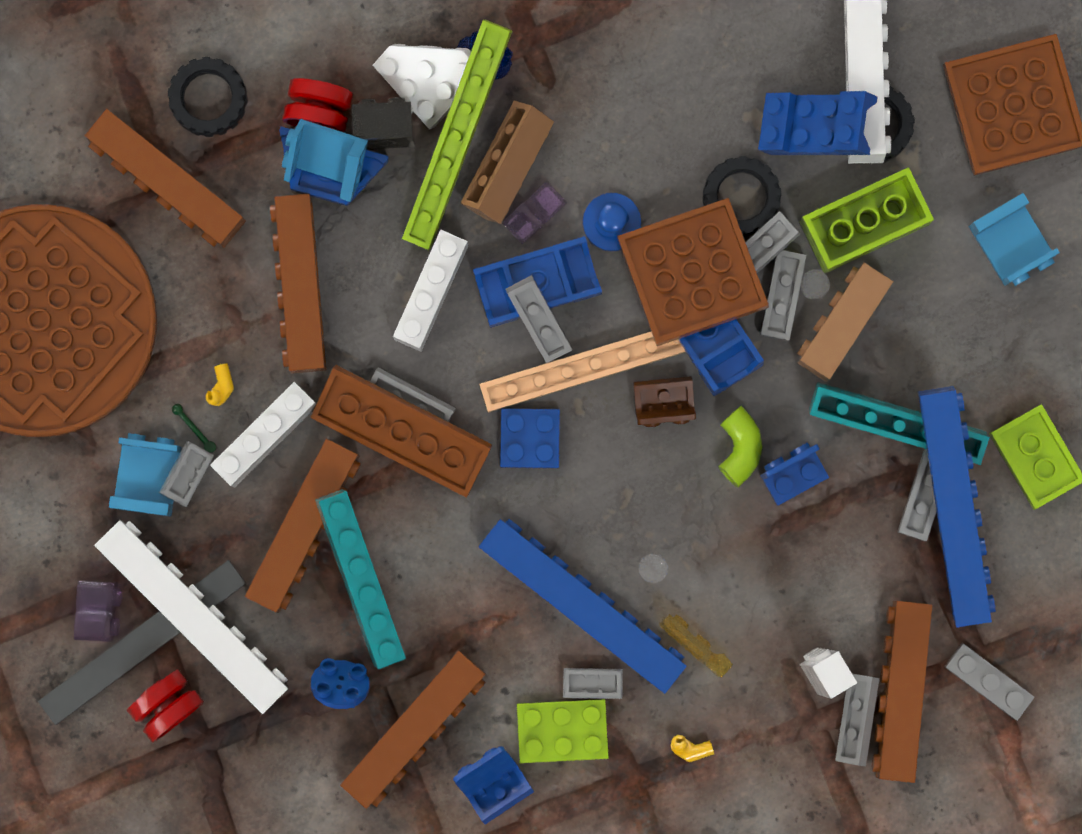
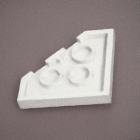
M393 44L384 51L373 66L430 130L436 127L449 112L471 51L468 48L449 49L438 46Z

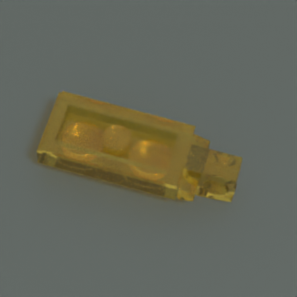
M669 614L659 623V626L719 678H722L732 667L733 664L725 654H714L709 650L711 644L699 634L696 637L687 630L689 625L680 616L675 615L672 617Z

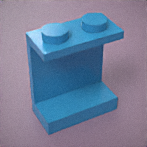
M300 119L295 129L290 128L285 145L290 147L282 161V167L286 168L284 181L290 182L296 168L341 182L340 199L351 202L360 182L368 140Z
M1024 193L968 226L1004 286L1013 282L1014 286H1017L1030 278L1027 272L1036 267L1039 271L1046 269L1055 263L1053 257L1060 253L1057 248L1051 250L1025 207L1029 201Z
M128 433V438H119L118 443L122 445L115 496H110L109 508L171 517L174 501L159 492L175 464L182 447L174 445L175 440L157 437V442L145 441L146 436Z

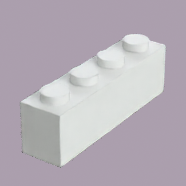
M440 230L393 335L395 341L422 352L467 251L468 241Z
M293 382L210 466L230 486L235 488L314 410L316 403Z
M817 647L803 656L805 661L800 663V666L817 695L832 699L857 684L839 651Z

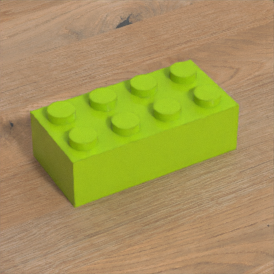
M908 167L803 216L799 223L825 274L930 225L934 218Z

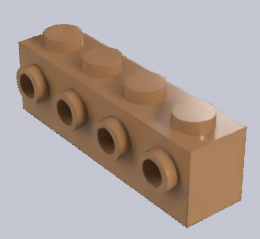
M513 101L461 204L480 217L501 224L517 192L521 188L531 165L534 163L543 142L547 138L554 121L532 105Z
M863 263L859 269L853 266L844 280L849 283L843 293L839 290L836 292L829 303V306L833 309L827 317L822 315L813 328L817 332L811 342L806 339L797 352L801 356L797 363L825 382L831 379L894 282L866 263Z

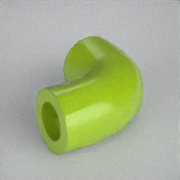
M742 406L738 407L720 424L732 438L734 447L730 456L718 468L737 488L751 476L759 465L763 449L760 430L751 415Z

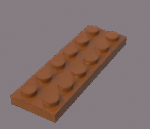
M338 365L333 367L310 417L466 498L493 446L483 439Z

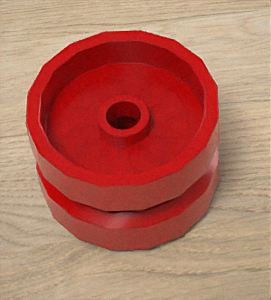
M294 78L290 80L288 96L295 102L285 105L282 118L284 123L296 127L299 120L303 119L343 133L346 132L348 119L340 112L351 109L353 92L338 85L313 79Z
M179 669L150 686L127 709V712L135 722L144 721L152 714L155 715L145 725L143 730L152 743L175 728L205 702L196 690L187 691L179 698L176 697L186 687L188 682Z

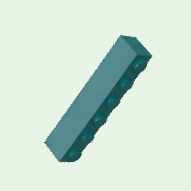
M820 382L816 383L809 406L810 415L927 449L921 412ZM967 426L969 440H964L965 451H971L973 463L981 465L990 437L986 431Z
M341 489L314 499L373 665L377 669H381L406 659L347 491Z

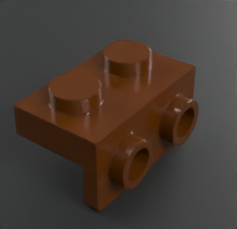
M692 376L633 382L638 425L656 427L666 422L686 424L690 420L696 419Z

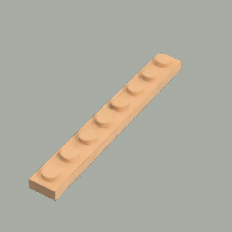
M647 332L479 385L489 413L679 355L686 351L678 339L656 346L652 332Z

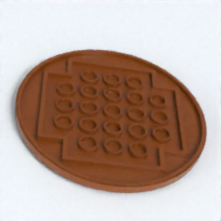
M31 204L0 211V431L26 437H52L76 432L91 426L114 411L128 398L145 373L151 359L157 332V309L152 284L146 269L130 245L117 232L93 216L79 210L50 204Z

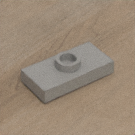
M186 441L159 493L187 507L214 455Z
M563 669V698L622 699L623 669Z

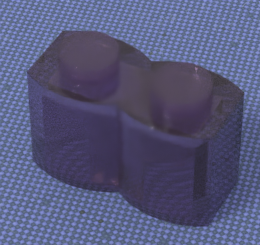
M78 580L74 640L111 642L114 636L119 635L120 619L115 618L116 606L121 605L122 589L117 588V582Z

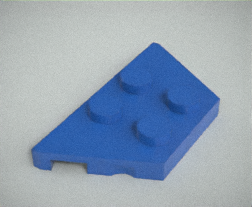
M280 127L279 131L285 155L290 147L285 145L290 129ZM366 150L360 182L351 202L388 163L389 156ZM296 168L289 182L291 191L310 194L312 197L345 206L351 203L340 199L341 182Z

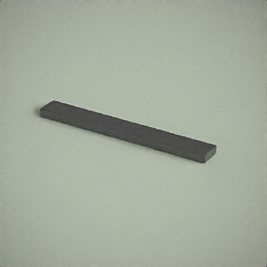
M227 560L194 586L204 595L201 601L210 608L212 605L216 607L247 583L231 561ZM159 611L40 699L38 703L54 725H57L181 632Z

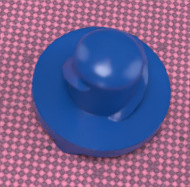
M606 193L596 197L589 203L583 216V229L589 242L605 251L621 250L617 236L641 228V216L637 206L631 199L618 193Z

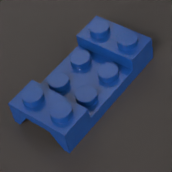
M840 91V95H795L791 92L766 93L758 150L769 155H870L871 149L864 136L866 113L869 108L877 103L878 97L867 91Z
M585 236L473 269L490 328L521 318L510 300L506 288L531 275L550 309L602 295V289L594 270Z
M737 319L678 339L713 396L718 395L764 365L763 358Z

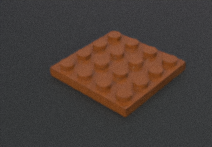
M1057 34L943 64L974 176L1082 148V122Z
M729 198L617 236L656 346L769 307Z

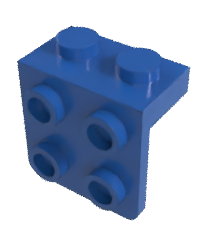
M503 746L489 749L484 753L483 758L474 764L462 767L453 778L455 784L469 799L484 824H487L534 792L517 763Z

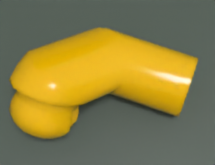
M228 363L214 367L218 382L211 391H207L205 396L207 403L210 405L220 406L224 404L234 390Z
M676 735L671 740L670 746L673 753L687 762H693L714 755L710 740L697 745L687 740L683 735Z

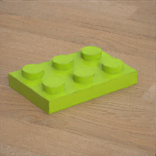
M1042 404L989 433L1033 510L1038 509L1082 483L1081 470Z
M605 699L517 703L520 763L608 759Z

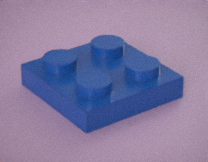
M501 409L500 468H559L560 409Z

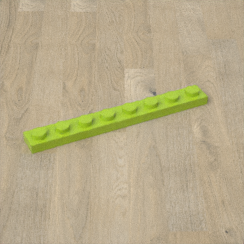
M486 19L482 21L404 231L403 240L427 250L431 249L512 30Z

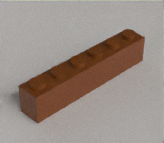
M108 109L103 112L84 135L91 142L88 145L91 150L100 157L104 154L108 155L113 159L110 165L121 174L125 175L127 171L136 178L133 181L136 186L145 193L152 190L158 195L156 201L168 211L172 207L181 214L178 219L190 229L197 226L204 232L201 237L213 247L218 243L225 248L246 222L240 214Z
M310 194L274 197L275 205H270L272 223L277 222V234H273L274 251H279L280 262L275 263L276 279L282 281V291L277 292L279 309H284L285 320L280 321L281 338H286L287 349L282 350L284 367H289V371L292 374L327 371L312 197Z
M328 439L325 440L245 595L246 598L275 613H279L281 608L284 610L288 608L294 596L290 591L295 582L300 584L307 571V568L303 565L308 556L314 557L321 543L317 538L321 530H325L314 499L341 489L348 491V489L344 488L348 478L354 479L361 466V463L358 462L360 457L358 454Z
M893 601V605L887 608L886 623L891 624L890 636H885L883 652L887 653L888 656L887 665H882L880 681L885 683L884 695H879L877 710L882 713L881 725L876 724L875 742H879L878 754H873L872 772H876V778L915 783L932 605Z
M459 650L340 786L366 809L371 804L377 807L387 795L384 791L386 786L390 782L396 785L407 773L403 767L409 760L412 759L416 763L427 750L423 746L430 737L436 740L446 729L443 722L451 714L455 718L466 706L462 700L469 692L475 696L486 682L482 678L486 673Z

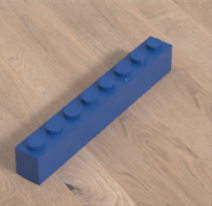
M954 386L918 391L953 620L956 627L992 622L991 613L996 612L993 595L987 594L986 584H991L989 567H983L982 556L987 555L984 537L979 538L977 527L982 526L980 509H974L973 498H978L976 481H970L968 469H973L971 451L966 452L964 440H969L967 423H961L959 411L965 410L962 393H956Z
M500 519L479 545V548L665 694L686 668V665L682 663L685 657L673 647H670L667 651L658 644L661 638L649 628L645 632L635 625L638 620L626 610L622 614L612 607L615 602L602 591L597 596L589 589L592 584L579 573L576 577H573L566 571L569 565L555 555L550 559L543 553L546 547L536 539L531 537L529 541L519 534L523 529L512 520L508 519L505 523Z

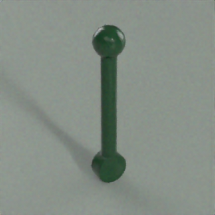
M175 404L172 407L173 414L179 415L202 441L205 451L213 453L216 450V444L208 441L183 412L182 405Z

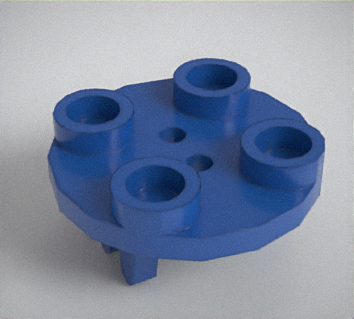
M331 658L324 659L311 677V691L315 699L325 706L334 709L355 708V706L365 700L369 693L367 669L359 663L355 664L346 660H334Z

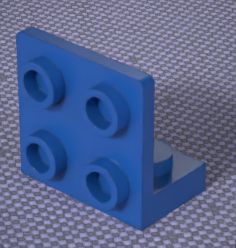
M807 442L789 452L792 458L787 461L780 457L764 466L766 472L760 476L777 506L829 478L815 453L820 449L817 444L810 447Z

